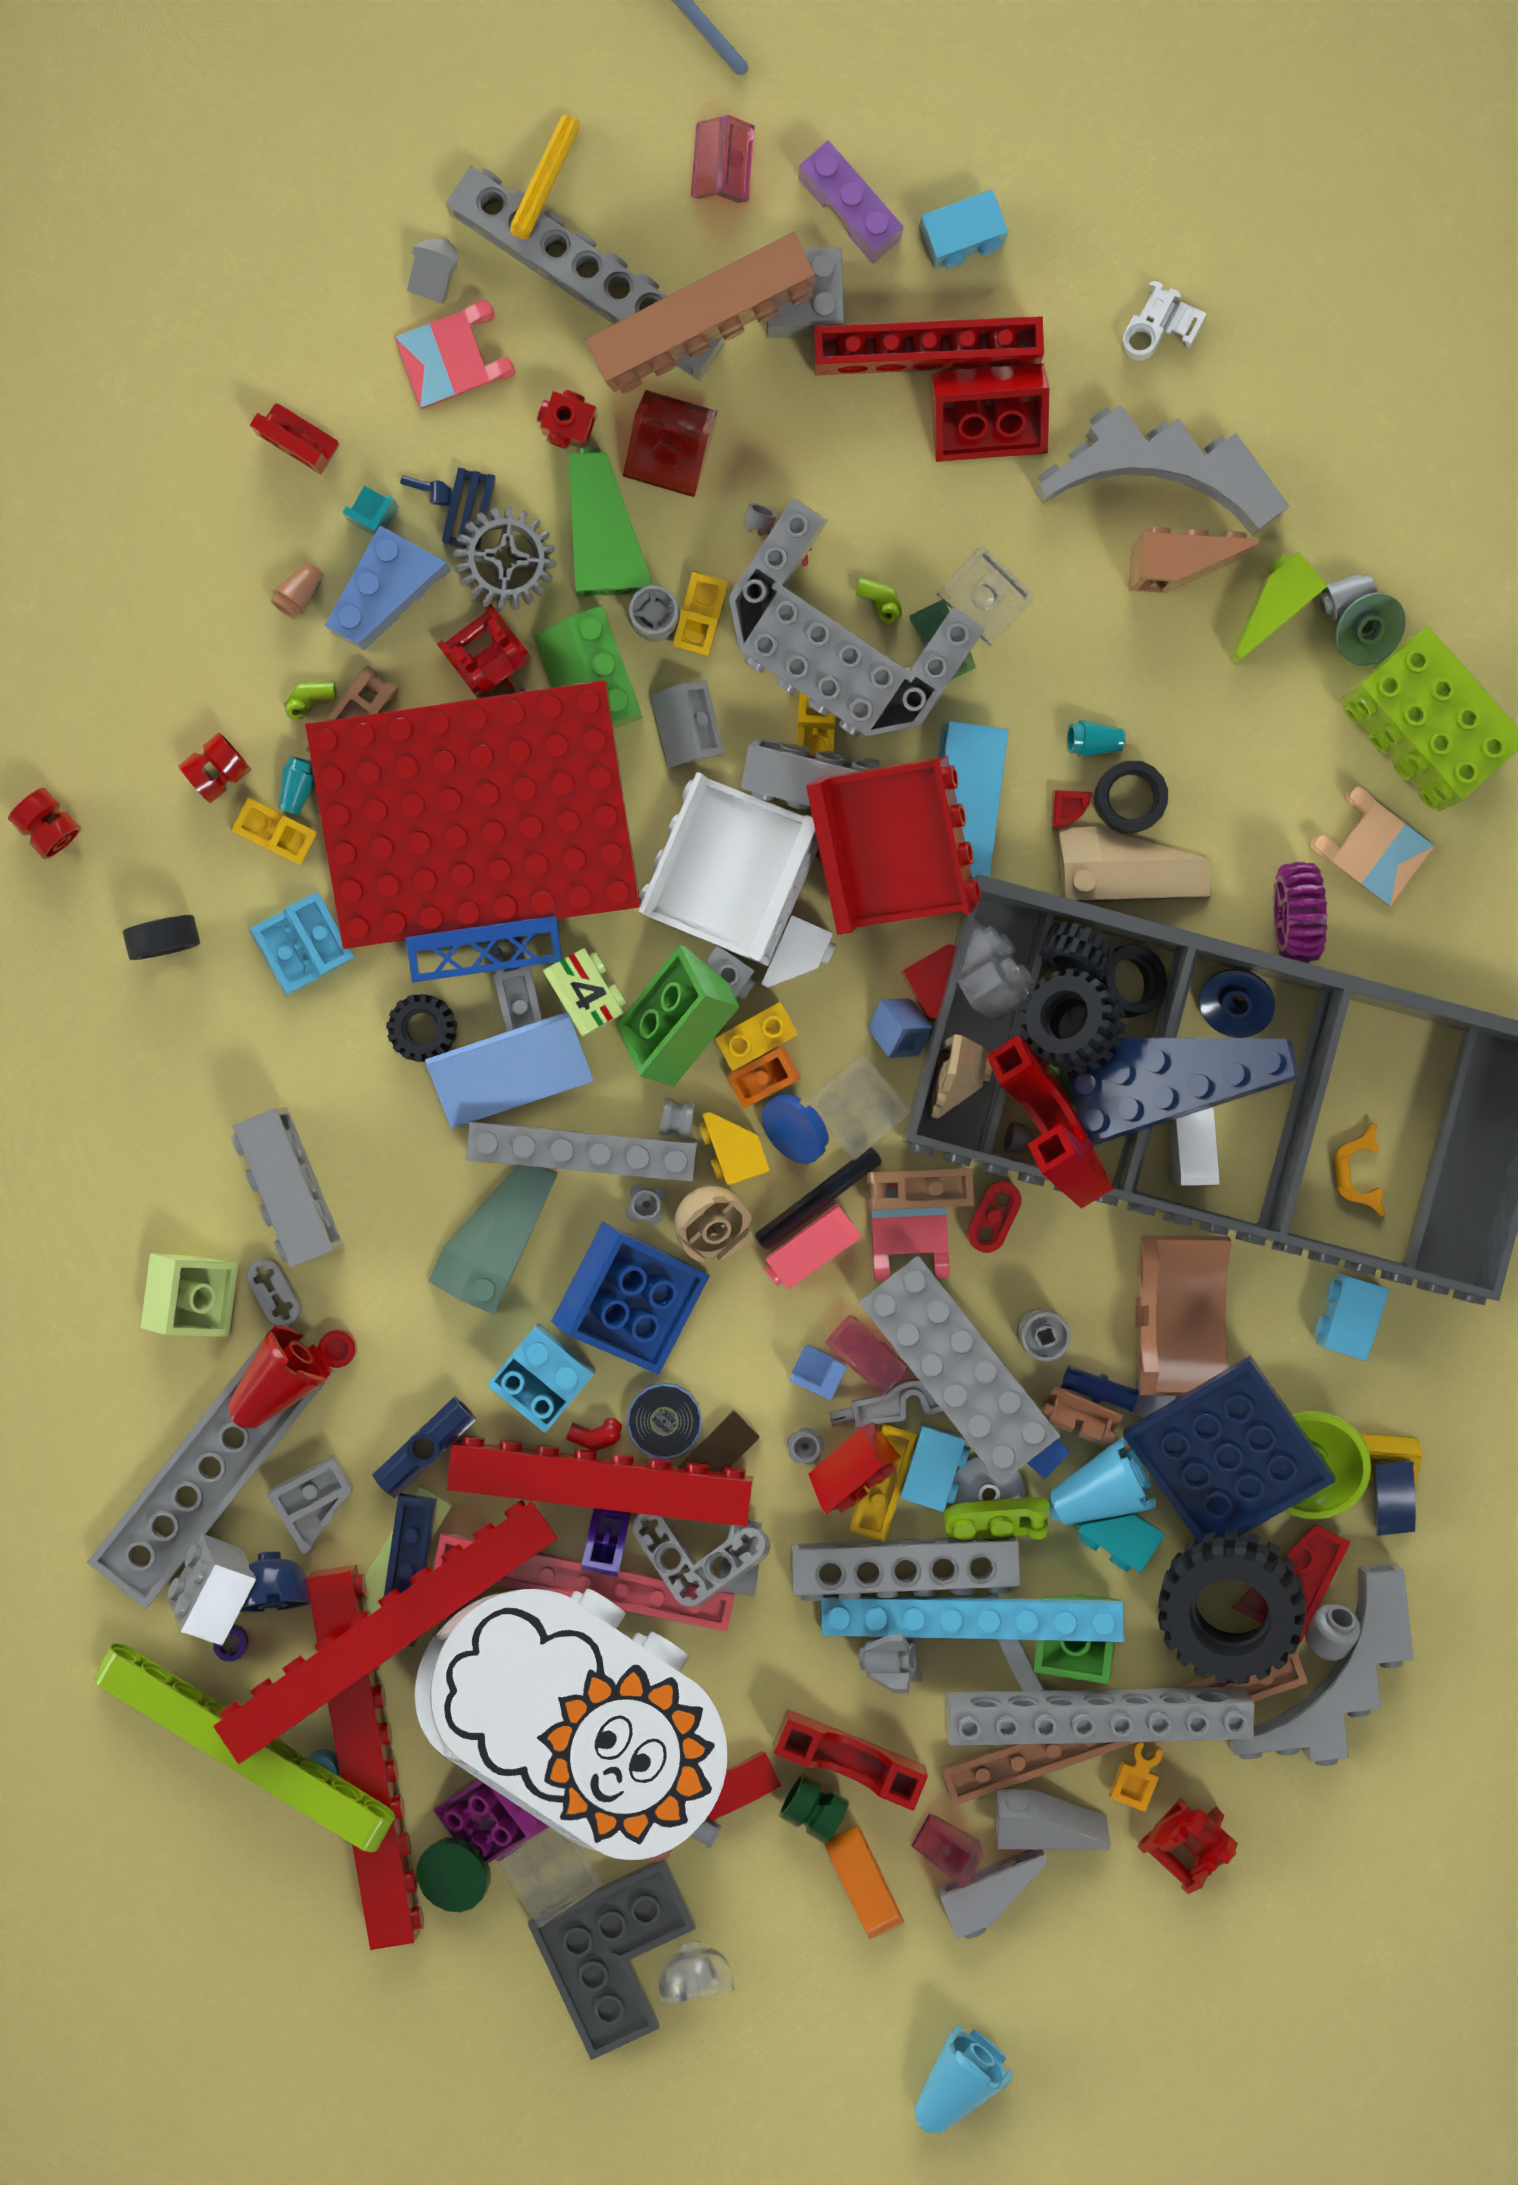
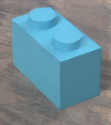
M993 189L923 214L919 224L934 269L945 266V269L955 268L967 261L966 257L979 252L981 256L993 254L1002 248L1001 244L1005 243L1008 235V230Z
M1338 1273L1337 1279L1331 1280L1326 1292V1301H1329L1326 1314L1319 1317L1315 1327L1314 1335L1318 1337L1316 1344L1367 1361L1390 1289Z
M922 1422L901 1489V1499L944 1512L946 1503L953 1505L959 1483L953 1481L957 1467L964 1469L970 1452V1447L965 1445L966 1439L962 1434Z

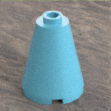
M1125 1438L1114 1442L1050 1491L1051 1499L1047 1501L1050 1504L1049 1512L1055 1522L1061 1520L1066 1526L1148 1511L1156 1507L1155 1497L1148 1500L1145 1491L1152 1488L1146 1471L1133 1449L1126 1451L1124 1448L1128 1444Z
M959 2025L949 2033L914 2106L916 2121L926 2132L943 2133L1006 2088L1012 2081L1013 2072L1011 2068L1006 2072L1002 2065L1006 2059L992 2041L980 2032L973 2029L970 2034L961 2031L964 2026Z

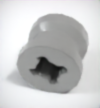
M665 1098L659 1134L668 1135L672 1132L679 1134L681 1138L689 1139L695 1103L687 1102L683 1105L676 1103L674 1099Z

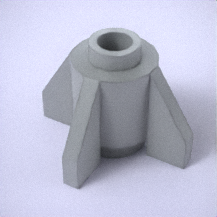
M895 1634L867 1640L865 1647H862L859 1652L861 1670H865L868 1678L893 1693H909L910 1682H922V1673L917 1665V1653L914 1645L917 1638L905 1637L904 1634Z

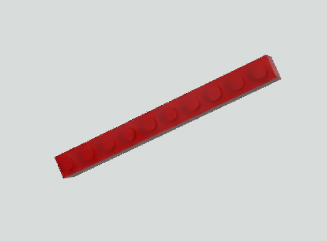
M520 1500L504 1512L507 1519L494 1527L492 1522H489L473 1533L475 1542L465 1549L458 1544L443 1554L441 1558L445 1563L433 1571H431L429 1566L425 1567L409 1579L413 1585L400 1594L398 1589L395 1588L378 1600L381 1608L370 1616L364 1610L346 1623L350 1630L336 1638L334 1633H331L314 1645L317 1650L316 1654L306 1661L300 1655L282 1668L286 1674L274 1683L270 1678L264 1680L250 1690L253 1698L241 1706L236 1700L220 1711L218 1715L221 1720L213 1725L238 1765L557 1541L559 1538L535 1503L531 1501L526 1505L523 1500Z
M357 1564L313 1571L306 1580L318 1643L331 1633H334L336 1638L350 1630L346 1623L363 1612L361 1597L367 1596V1587L364 1574L358 1573ZM366 1611V1613L368 1614V1616H370V1615H371V1612H370V1611ZM380 1666L328 1702L340 1777L386 1805L395 1815V1819L377 1851L367 1852L352 1844L370 1950L415 1943L420 1929H424L422 1907L416 1906L414 1892L418 1890L417 1875L415 1869L409 1870L407 1858L408 1855H411V1840L408 1832L403 1833L401 1819L405 1818L404 1800L402 1795L397 1796L395 1782L399 1780L398 1765L395 1758L390 1759L388 1745L392 1744V1730L389 1721L384 1722L382 1708L386 1707V1695L384 1686L377 1684L375 1671L379 1670Z

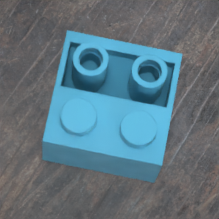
M537 1323L489 1381L487 1386L546 1433L594 1375L595 1369L540 1323Z

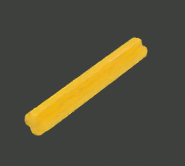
M569 114L561 116L512 220L510 233L521 240L529 238L579 131V120L572 118Z

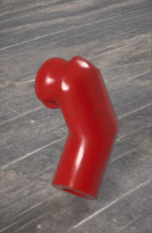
M606 1418L602 1426L591 1430L572 1422L565 1439L589 1450L598 1451L619 1441L622 1424L615 1418Z

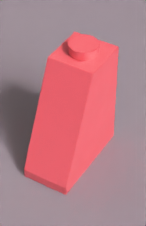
M835 1203L768 1254L765 1260L769 1265L764 1270L777 1287L784 1283L789 1290L862 1236L839 1205Z

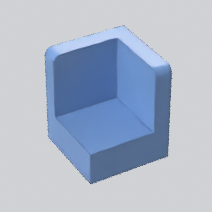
M911 999L880 1000L868 1025L869 1032L888 1058L919 1056L933 1028Z
M805 1345L789 1378L791 1382L831 1401L847 1365L845 1362L810 1345Z

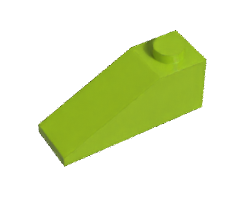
M1299 551L1290 559L1286 554H1283L1267 568L1271 575L1263 581L1230 657L1234 665L1327 587V584Z

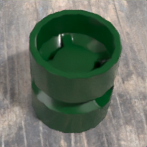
M801 1774L784 1800L779 1817L795 1827L805 1825L807 1834L825 1844L831 1839L840 1825L848 1808L849 1800L832 1790L824 1793L819 1782L805 1774Z

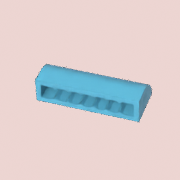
M949 721L942 725L938 757L948 756L950 766L954 765L958 774V788L955 789L957 803L963 805L966 815V825L962 827L965 842H970L973 850V864H970L972 879L978 874L990 877L1009 729Z

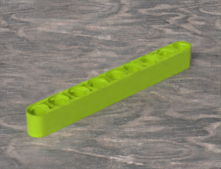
M112 1643L93 1676L94 1682L108 1693L364 1851H377L395 1819L393 1811L386 1805L278 1738L238 1765L213 1725L221 1720L218 1713L225 1709L226 1706L124 1644Z

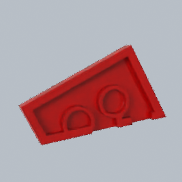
M1314 1524L1282 1556H1289L1295 1564L1294 1573L1300 1574L1304 1583L1303 1594L1306 1595V1611L1303 1634L1300 1635L1299 1643L1302 1642L1310 1622L1351 1543L1349 1540L1317 1524ZM1253 1587L1232 1606V1609L1260 1623H1263L1268 1615V1605L1265 1599Z

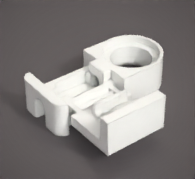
M1157 281L1150 282L1149 291H1152L1140 316L1133 315L1123 337V349L1126 355L1137 361L1146 360L1154 354L1164 335V330H1166L1168 335L1172 331L1174 334L1181 335L1183 337L1182 341L1186 343L1185 347L1191 349L1207 313L1186 303H1180V293L1177 290L1170 288L1169 291L1163 289L1162 283ZM1196 319L1197 321L1194 327L1192 328L1189 336H1187L1186 334L1193 320ZM1136 332H1144L1150 336L1151 344L1145 350H1135L1129 343L1130 337Z

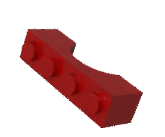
M790 1709L786 1710L773 1742V1753L777 1756L807 1768H823L842 1774L866 1786L878 1797L912 1811L915 1810L928 1778L927 1769L924 1764Z

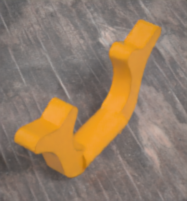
M1370 1123L1360 1137L1342 1144L1335 1151L1333 1160L1335 1163L1336 1190L1343 1199L1365 1204L1377 1216H1384L1386 1212L1380 1201L1384 1194L1383 1189L1375 1188L1367 1193H1358L1351 1182L1349 1160L1353 1152L1359 1149L1376 1152L1380 1148L1375 1141L1378 1126L1375 1123Z

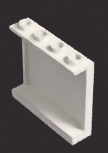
M697 772L694 780H690L684 789L682 797L684 804L679 815L676 814L669 824L668 835L670 837L665 849H661L656 855L653 864L655 872L650 884H646L640 893L641 906L638 912L663 924L769 966L819 848L813 818L807 815L805 817L755 798L710 780Z

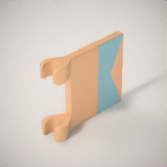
M1352 787L1345 795V800L1364 812L1365 815L1340 848L1325 835L1315 836L1310 842L1309 847L1315 853L1338 867L1387 906H1391L1434 848V845L1378 803L1362 787Z

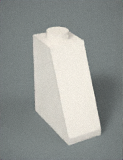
M1213 1107L1169 1121V1182L1178 1185H1219Z

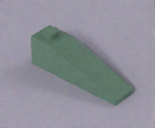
M517 1165L445 1244L428 1281L457 1299L494 1315L501 1304L558 1174L543 1167Z

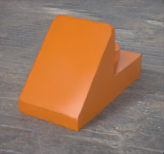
M784 1045L726 1075L743 1109L801 1079Z

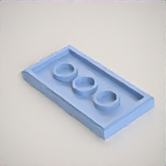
M568 1012L425 1059L427 1069L451 1129L593 1082L592 1073L572 1018Z

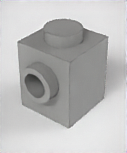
M718 945L705 962L727 981L735 998L740 997L744 1000L757 982L751 978L755 970Z

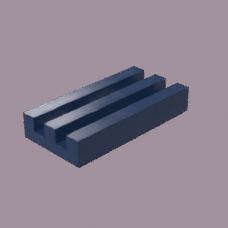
M458 467L442 542L466 548V546L457 542L456 537H452L465 479L471 481L458 536L460 534L467 536L468 532L465 529V525L471 520L479 482L485 484L479 513L482 512L487 518L496 477L495 475H485L478 471L472 472ZM483 536L478 540L475 550H480Z

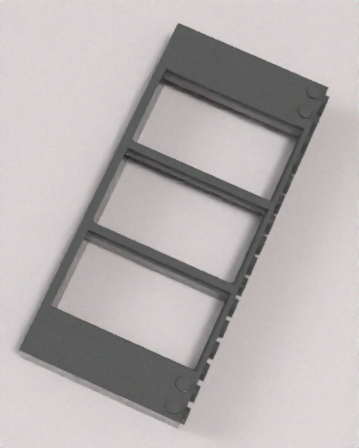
M978 874L974 878L979 882L981 900L977 902L978 906L971 914L964 915V912L962 914L954 944L956 948L937 1019H934L933 1028L928 1040L902 1137L903 1142L910 1143L908 1151L927 1156H933L934 1150L946 1153L945 1161L964 1166H970L971 1160L981 1162L982 1171L1001 1176H1007L1008 1170L1019 1173L1017 1180L1038 1186H1044L1045 1180L1049 1181L1042 1175L1037 1164L992 1152L1007 1091L999 1085L993 1070L989 1082L983 1081L982 1088L937 1119H930L928 1114L941 1043L954 1034L961 1035L989 1049V1054L1016 1036L1022 1039L1024 1029L1020 1026V1018L1026 1017V1014L1021 1011L1023 1002L1029 1003L1031 998L1027 994L1031 988L1035 990L1042 965L1040 951L1053 924V920L1064 921L1070 924L1077 923L1081 927H1089L1092 930L1174 952L1167 980L1166 995L1160 1006L1152 1038L1177 1037L1198 958L1319 991L1299 1067L1301 1079L1295 1082L1260 1218L1257 1223L1243 1221L1138 1192L1136 1186L1152 1127L1126 1135L1114 1182L1112 1183L1114 1189L1095 1201L1117 1206L1119 1200L1128 1202L1126 1210L1154 1216L1155 1210L1164 1212L1163 1220L1191 1226L1192 1220L1199 1221L1200 1230L1228 1236L1229 1230L1236 1231L1235 1239L1264 1246L1266 1240L1273 1241L1271 1249L1301 1256L1303 1250L1309 1251L1308 1259L1338 1266L1339 1260L1345 1261L1344 1269L1375 1276L1376 1270L1382 1271L1381 1279L1411 1286L1413 1280H1417L1416 1288L1448 1296L1449 1291L1454 1290L1452 1298L1485 1306L1487 1299L1500 1300L1518 1231L1517 1020ZM1350 1000L1464 1030L1404 1260L1400 1263L1288 1233ZM1054 1185V1189H1053V1190L1060 1191V1190Z

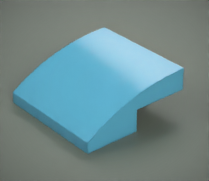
M319 892L286 907L283 912L249 929V933L285 997L354 959L350 948L343 949L340 930Z

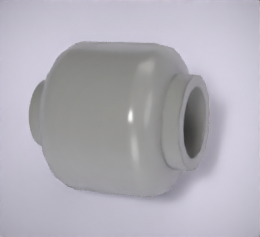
M1336 1604L1323 1605L1315 1612L1305 1634V1640L1309 1648L1317 1656L1326 1660H1341L1350 1653L1358 1641L1361 1633L1360 1623L1353 1612L1344 1606Z

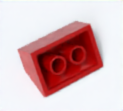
M1044 363L931 372V412L936 462L1048 453L1050 387Z

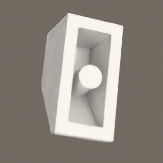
M791 915L761 986L770 988L817 970L820 962L828 965L836 947L835 943L830 942L833 933Z

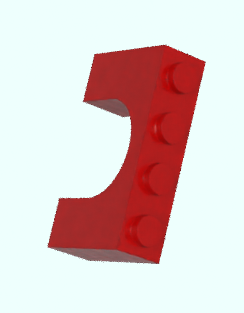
M1016 1036L986 1055L999 1085L1021 1104L1042 1134L1028 1144L1042 1175L1082 1209L1114 1188L1057 1072L1040 1056L1035 1054L1029 1048L1030 1046L1019 1036Z

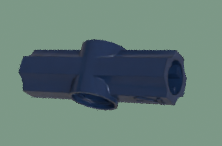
M454 1396L379 1467L372 1476L387 1494L396 1498L430 1464L435 1462L477 1418L462 1401ZM426 1438L430 1440L434 1445V1453L431 1456L420 1455L415 1447L417 1439Z

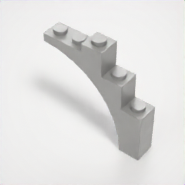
M1122 405L1113 411L1106 407L1090 420L1093 426L1090 427L1086 434L1092 445L1090 446L1087 441L1082 443L1068 455L1071 461L1063 467L1059 468L1057 464H1054L1038 477L1041 483L1038 484L1035 490L1036 495L1044 504L1070 488L1095 479L1122 475L1158 477L1182 483L1211 497L1231 512L1252 536L1290 507L1236 433L1227 440L1221 435L1204 448L1207 455L1203 453L1179 419L1169 426L1166 421L1160 423L1147 434L1150 439L1147 441Z
M1392 1563L1358 1567L1359 1597L1355 1613L1361 1629L1358 1641L1347 1656L1336 1661L1325 1679L1305 1699L1283 1714L1255 1725L1253 1739L1228 1740V1747L1234 1755H1239L1241 1759H1256L1262 1757V1752L1277 1751L1279 1755H1293L1299 1753V1748H1303L1307 1758L1320 1766L1335 1765L1338 1763V1759L1349 1758L1344 1713H1348V1716L1362 1717L1370 1715V1710L1381 1709L1376 1664H1380V1667L1395 1668L1402 1666L1403 1661L1414 1660L1404 1570L1400 1566Z

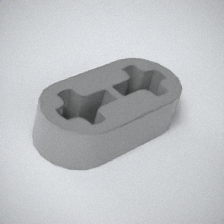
M265 1258L253 1263L247 1272V1280L267 1318L276 1325L286 1326L295 1322L302 1312V1304L283 1268L273 1259ZM260 1266L265 1270L272 1269L275 1275L270 1278L275 1288L274 1291H271L266 1282L259 1283L256 1277L260 1274ZM278 1293L284 1303L289 1301L292 1303L293 1308L289 1310L290 1318L287 1319L284 1314L278 1316L275 1313L274 1309L279 1304L274 1294Z

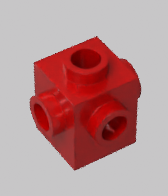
M564 390L563 394L553 391L550 401L543 400L538 412L537 422L541 423L542 434L547 436L546 441L562 449H568L569 445L577 448L587 447L598 416L596 406L584 402L585 397L576 392Z

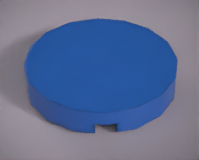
M790 1094L775 1096L762 1110V1125L767 1137L778 1151L792 1161L802 1164L815 1162L825 1153V1146L829 1142V1135L824 1121L810 1105L805 1108L800 1104L799 1101L801 1099Z

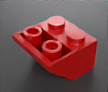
M873 1422L860 1428L808 1473L820 1507L825 1514L836 1509L843 1513L848 1508H853L869 1494L865 1490L866 1487L871 1489L876 1484H881L896 1471L893 1464L901 1456Z

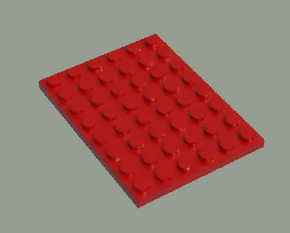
M607 680L305 724L343 949L405 941L406 937L552 916H556V919L640 908L641 903Z

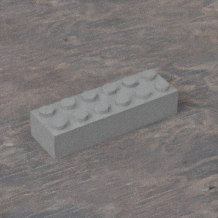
M916 1256L859 1301V1304L1000 1484L1060 1437L919 1256Z

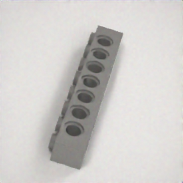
M470 166L446 202L450 216L613 324L667 297L658 290L659 285L653 279L642 273L639 277L626 269L628 265L624 260L611 252L606 256L595 248L596 243L590 237L579 231L576 235L563 227L565 223L562 219L548 210L544 214L540 213L535 223V229L528 239L521 240L519 237L511 235L512 220L525 194L516 189L511 193L500 185L502 181L494 173L485 168L480 172ZM497 201L503 204V209L498 214L489 215L484 212L485 206L490 202ZM555 243L563 244L567 248L565 253L559 257L548 255L547 249ZM586 264H592L598 268L597 274L591 278L581 277L578 271ZM616 285H624L630 290L629 294L623 299H615L609 293ZM721 337L709 343L711 349L706 353L692 359L689 355H686L676 360L675 363L677 367L700 381L724 346L725 341Z
M1245 1687L945 1693V1731L950 1746L1253 1739L1254 1702Z

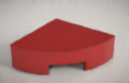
M1054 790L1052 829L1063 828L1077 821L1088 808L1092 792Z

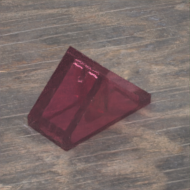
M930 1813L911 1845L964 1888H966L984 1856L979 1839Z

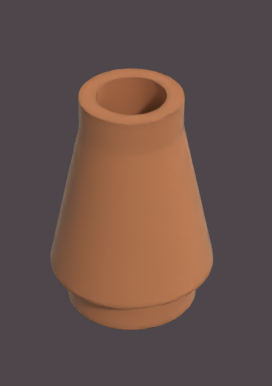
M305 561L297 571L273 590L275 595L271 599V603L291 619H296L299 614L303 615L323 573L313 564Z

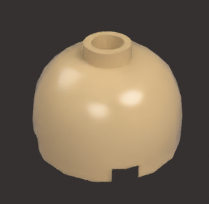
M707 1185L695 1189L680 1202L674 1219L675 1232L681 1246L689 1257L699 1262H707L705 1258L717 1256L718 1260H723L739 1251L748 1240L750 1235L748 1226L750 1221L752 1222V1218L744 1203L734 1192L721 1186Z

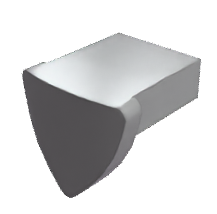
M447 239L422 241L414 245L412 254L415 255L407 291L443 304L447 299L453 271L457 267L458 253L454 245Z

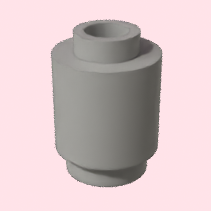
M1357 573L1328 583L1322 594L1318 595V604L1324 616H1330L1333 621L1340 620L1344 611L1355 600L1370 593H1377V589L1369 574L1361 576Z

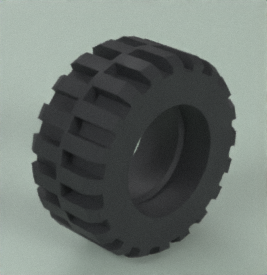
M1226 1530L1225 1537L1219 1538L1215 1531L1204 1534L1203 1542L1199 1543L1198 1540L1194 1539L1186 1544L1184 1553L1178 1552L1171 1560L1169 1570H1166L1158 1601L1160 1630L1165 1631L1164 1641L1170 1650L1177 1648L1176 1659L1183 1666H1187L1189 1663L1195 1666L1194 1673L1203 1678L1209 1673L1216 1676L1215 1682L1226 1684L1227 1678H1236L1237 1684L1249 1683L1250 1676L1256 1675L1257 1679L1262 1680L1270 1676L1272 1666L1280 1670L1288 1662V1654H1294L1299 1646L1300 1635L1303 1634L1306 1611V1595L1303 1594L1304 1583L1301 1575L1294 1573L1295 1564L1289 1556L1281 1558L1279 1556L1280 1547L1271 1541L1266 1546L1259 1543V1535L1249 1532L1248 1538L1238 1537V1530ZM1235 1580L1243 1582L1257 1590L1265 1599L1268 1605L1267 1618L1260 1626L1247 1632L1229 1633L1221 1631L1210 1625L1199 1613L1196 1606V1598L1199 1591L1216 1581Z

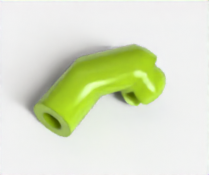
M302 682L297 685L285 702L286 715L292 720H301L316 701L336 700L335 682Z

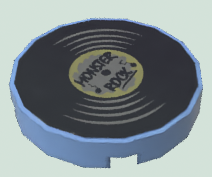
M661 1383L648 1386L636 1395L629 1407L627 1426L631 1439L641 1451L652 1457L667 1459L679 1456L693 1446L700 1434L702 1416L698 1402L689 1391L677 1384Z

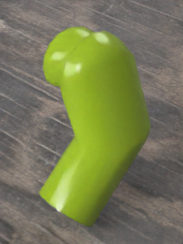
M860 577L855 595L873 600L880 620L883 623L894 624L902 616V606L894 588Z

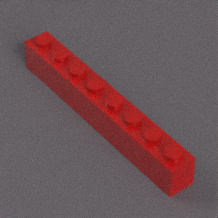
M464 1435L462 1441L457 1440L451 1446L446 1490L747 1527L754 1476H747L745 1469L724 1467L723 1473L708 1471L709 1465L701 1463H686V1468L671 1466L670 1460L661 1458H649V1463L634 1462V1456L615 1453L612 1454L611 1459L596 1457V1451L587 1449H575L574 1454L559 1453L558 1446L545 1444L537 1445V1450L522 1448V1442L513 1440H500L499 1445L485 1444L484 1437Z

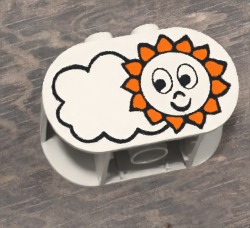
M588 1588L584 1594L574 1591L571 1597L541 1589H522L494 1594L470 1602L449 1616L433 1634L424 1650L418 1666L414 1689L415 1709L419 1725L429 1743L439 1753L570 1841L613 1858L640 1860L663 1854L685 1841L705 1821L718 1800L723 1787L727 1768V1742L723 1723L712 1700L697 1683L680 1673L689 1659L687 1653L654 1632H650L647 1637L636 1633L633 1639H630L617 1630L626 1613L604 1596Z

